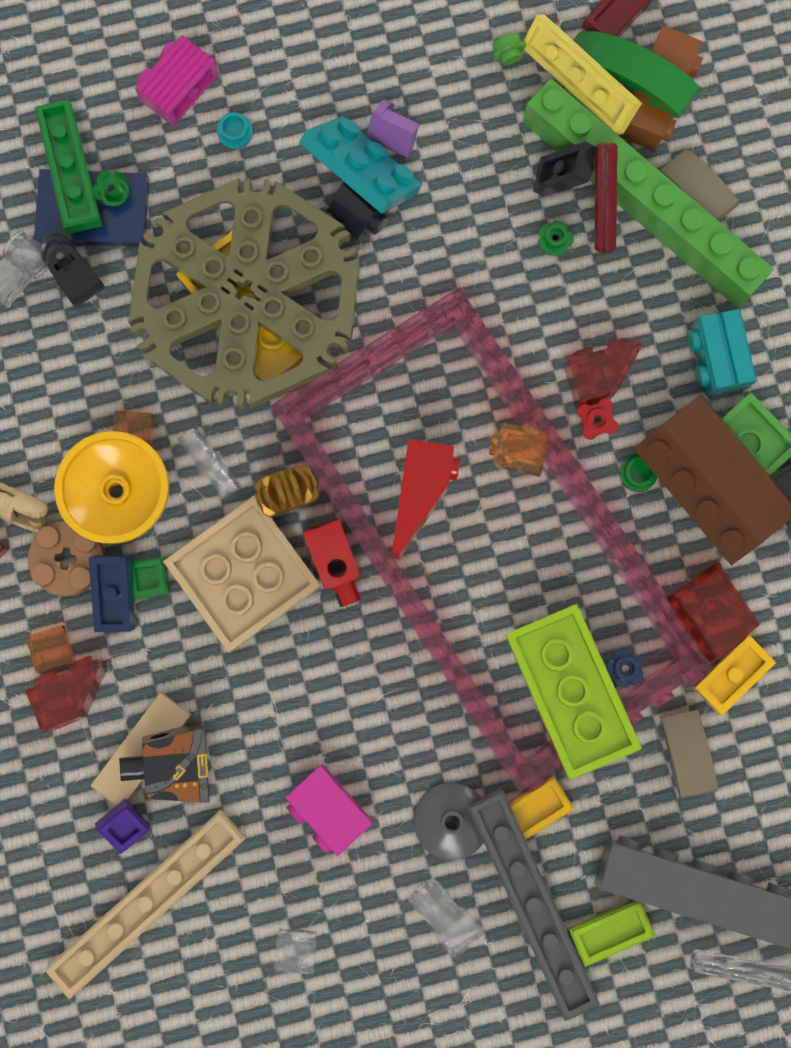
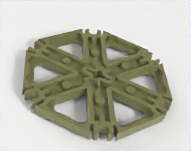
M240 178L163 212L164 219L156 218L155 220L158 228L163 230L162 235L152 237L146 232L143 235L148 245L152 248L146 247L139 242L128 323L135 337L141 334H149L145 342L137 346L146 360L213 406L214 397L217 392L216 399L220 407L225 408L226 398L231 394L238 395L237 405L239 409H244L247 405L246 394H250L248 406L252 409L329 374V368L322 366L319 362L323 360L325 365L335 368L337 366L336 360L328 355L329 351L332 348H339L345 353L348 351L345 340L340 337L347 339L352 344L360 270V258L358 257L356 247L346 251L340 249L342 244L350 241V235L348 231H345V226L277 181H275L276 187L272 195L269 179L264 180V187L260 192H253L251 179L246 178L243 182L244 192L240 193L242 187ZM220 204H231L235 208L229 257L191 233L187 229L188 221L192 217ZM281 207L289 208L316 226L317 235L314 239L269 259L275 210ZM165 220L170 221L172 224L168 225ZM160 261L166 262L203 287V289L161 308H153L148 304L152 268ZM334 274L339 275L342 280L339 310L337 316L332 320L320 319L287 297L289 294ZM251 285L250 289L256 299L243 296L240 300V295L235 286L246 289ZM221 326L216 366L210 375L200 376L171 356L170 350L172 347ZM261 327L303 355L301 364L269 380H258L255 377Z

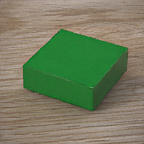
M163 556L131 562L134 601L171 594L167 568L163 562L165 558Z

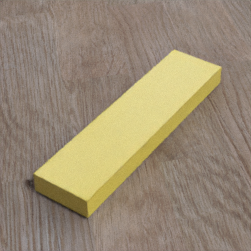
M545 14L536 15L523 40L526 42L524 50L617 135L623 134L642 103Z

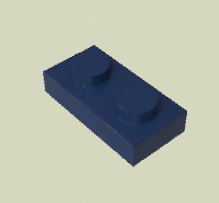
M130 554L93 555L89 557L94 632H131L136 627Z

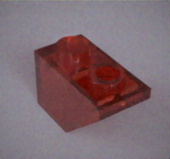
M621 338L608 343L606 349L593 352L592 348H584L571 354L572 358H569L566 362L564 371L576 409L582 404L591 405L599 403L603 398L609 400L613 398L642 348L640 339L629 342L628 338Z
M87 656L69 664L71 670L58 676L56 671H52L34 679L36 686L26 689L25 692L42 733L53 732L87 717L108 668L105 660H93L92 656Z

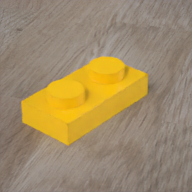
M745 635L692 688L718 715H723L776 662L750 635Z

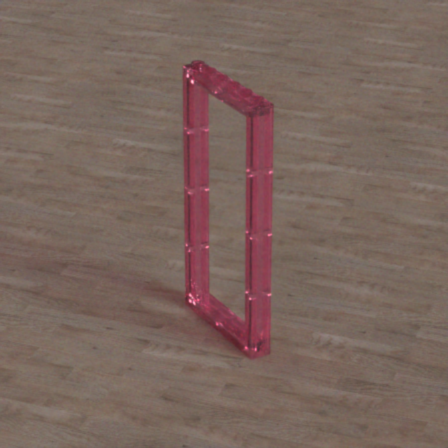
M459 287L339 362L335 368H330L329 374L299 387L272 404L271 407L515 788L519 792L524 788L531 792L547 781L545 774L556 767L560 771L564 770L552 742L549 741L525 758L522 757L396 560L392 559V554L309 428L305 419L446 330L454 327L675 658L619 695L631 725H634L643 718L640 712L651 704L658 708L673 699L675 695L672 691L683 683L686 687H690L706 677L703 670L712 665V662Z

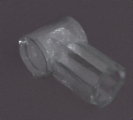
M18 231L8 240L3 249L4 258L0 261V303L7 308L11 306L32 278L37 279L48 270L39 253L40 243L24 231Z
M433 876L425 880L408 897V901L435 930L433 933L438 941L455 959L462 955L485 933L484 929L463 905L459 907Z

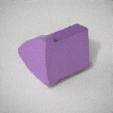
M383 99L371 116L367 137L371 141L377 142L383 147L408 158L414 148L419 124L393 112L394 103Z

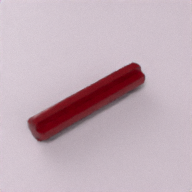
M600 142L595 147L594 248L597 252L604 253L612 252L616 248L618 146L615 142Z

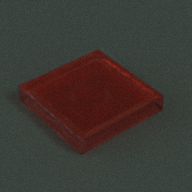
M718 562L703 570L666 597L709 662L722 656L760 625Z

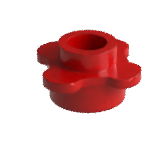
M603 398L599 403L591 405L582 404L578 407L577 415L582 419L584 426L582 435L586 439L593 440L599 434H614L617 431L618 422L613 419V403L609 399ZM600 416L601 421L596 423L594 417Z

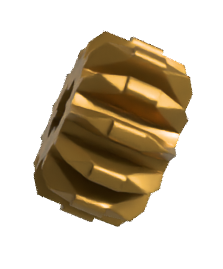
M306 465L275 472L258 480L254 485L258 506L261 507L263 514L269 517L299 509L315 502L319 497L316 477L313 475L310 466Z

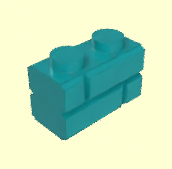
M731 310L696 318L690 326L691 330L687 331V342L690 351H696L699 365L695 367V377L698 386L704 387L706 396L744 390L757 382L741 310Z

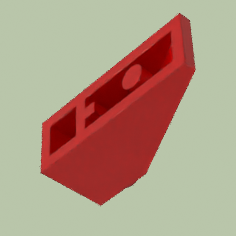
M408 439L392 559L399 560L448 491L449 481H457L460 458L453 457V445Z

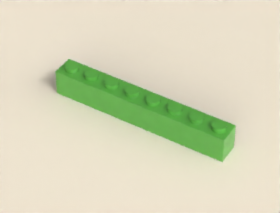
M552 78L526 104L523 123L556 152L584 141L594 146L600 142H615L618 146L617 204L738 309L772 273L773 267ZM594 158V171H593V173H592V175H591V177H590V181H591L594 185H595V158Z

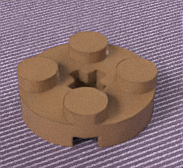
M65 521L45 526L37 532L36 538L32 541L29 549L28 566L33 582L51 594L63 597L80 595L91 587L89 557L93 555H106L102 543L91 541L76 533ZM65 549H70V554L76 556V562L69 563L68 569H62V563L58 562L59 555L63 554Z

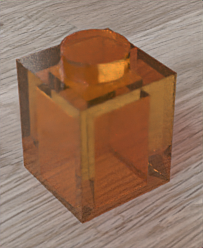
M502 423L500 434L493 433L489 455L494 456L493 460L497 468L541 477L549 444L548 432Z

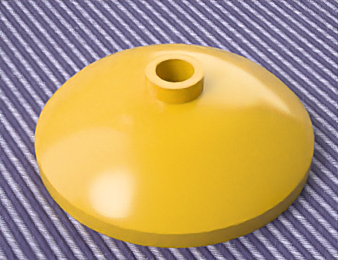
M107 431L84 438L68 451L56 473L54 494L62 518L76 533L97 543L120 544L142 536L157 523L167 504L169 479L162 459L147 442L129 433ZM115 486H122L123 494L118 498H113V488Z

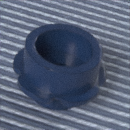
M626 649L618 650L612 654V658L606 663L608 674L613 684L617 687L627 688L630 684L636 685L643 678L644 672L642 667L644 663L642 658L635 652L629 653ZM623 665H627L629 667L628 672L622 671Z

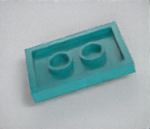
M343 116L306 130L299 141L304 148L381 214L415 197L423 185L414 177L413 172L408 167L398 164L387 154L386 149L381 144L371 141L360 131L359 126L354 121Z

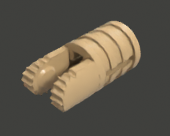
M0 483V519H5L11 524L28 529L34 533L47 526V518L44 516L48 512V504L23 491H18L13 487H8L4 483Z

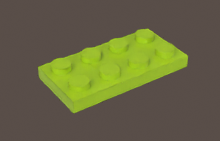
M577 604L505 634L568 780H572L642 749Z

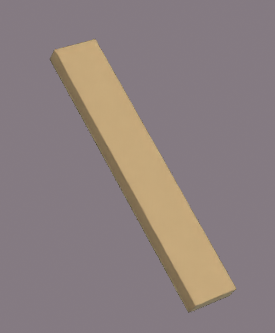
M222 809L219 810L44 971L70 1000L246 839L244 834Z

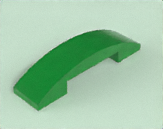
M581 31L573 40L618 82L647 95L649 105L677 118H680L700 91V85L679 68L633 42L614 35L594 31Z

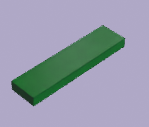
M66 99L36 106L35 111L66 235L102 226L71 100Z

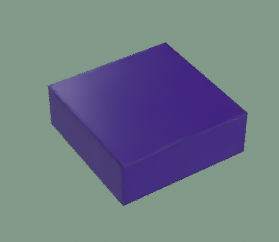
M126 799L95 823L96 830L120 854L151 830L149 822Z

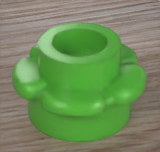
M511 33L497 39L492 44L495 52L493 59L498 62L502 61L504 66L518 62L523 58L522 52L526 48V42L521 41L518 33Z

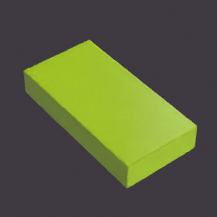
M635 900L628 901L568 927L584 967L656 937L642 903Z

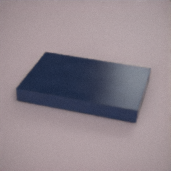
M39 169L34 231L35 241L41 243L48 235L61 234L66 236L72 244L139 247V242H141L145 246L143 235L146 232L150 181L148 174L121 172L125 175L126 183L129 186V195L126 201L118 206H109L96 198L102 226L66 235L50 170ZM89 171L92 186L97 184L96 178L102 173L101 171ZM109 185L108 190H112L114 185Z

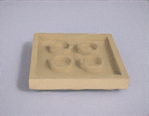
M255 495L163 561L228 653L233 652L321 588L319 582L273 519L263 514L261 507L258 506Z

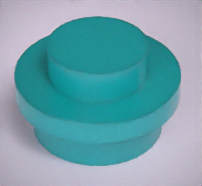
M236 112L224 115L217 125L218 139L225 147L230 149L245 147L253 136L250 120L243 114Z

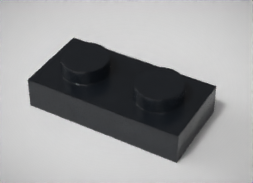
M584 141L540 157L533 192L542 196H548L589 183L594 171L596 146Z

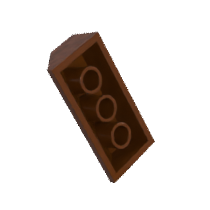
M702 394L634 447V450L731 566L762 544L791 519V500Z

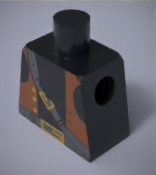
M197 722L142 737L143 756L119 758L120 780L144 779L145 797L148 799L198 803L210 802L204 722Z

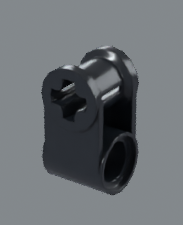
M51 234L41 241L39 253L42 260L75 308L106 288L86 260L84 261L66 236ZM62 252L65 256L58 259L56 255Z

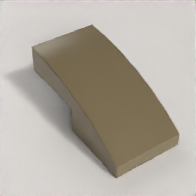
M688 148L660 169V172L718 221L739 205V201L726 184Z
M694 710L662 717L660 719V726L670 755L669 765L680 799L717 792L716 774L699 711Z

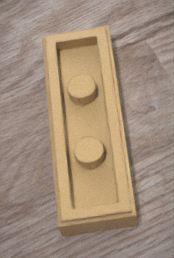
M160 692L91 784V787L116 806L124 799L129 801L144 779L121 781L119 758L143 756L142 737L182 727L187 723L192 714L163 692Z

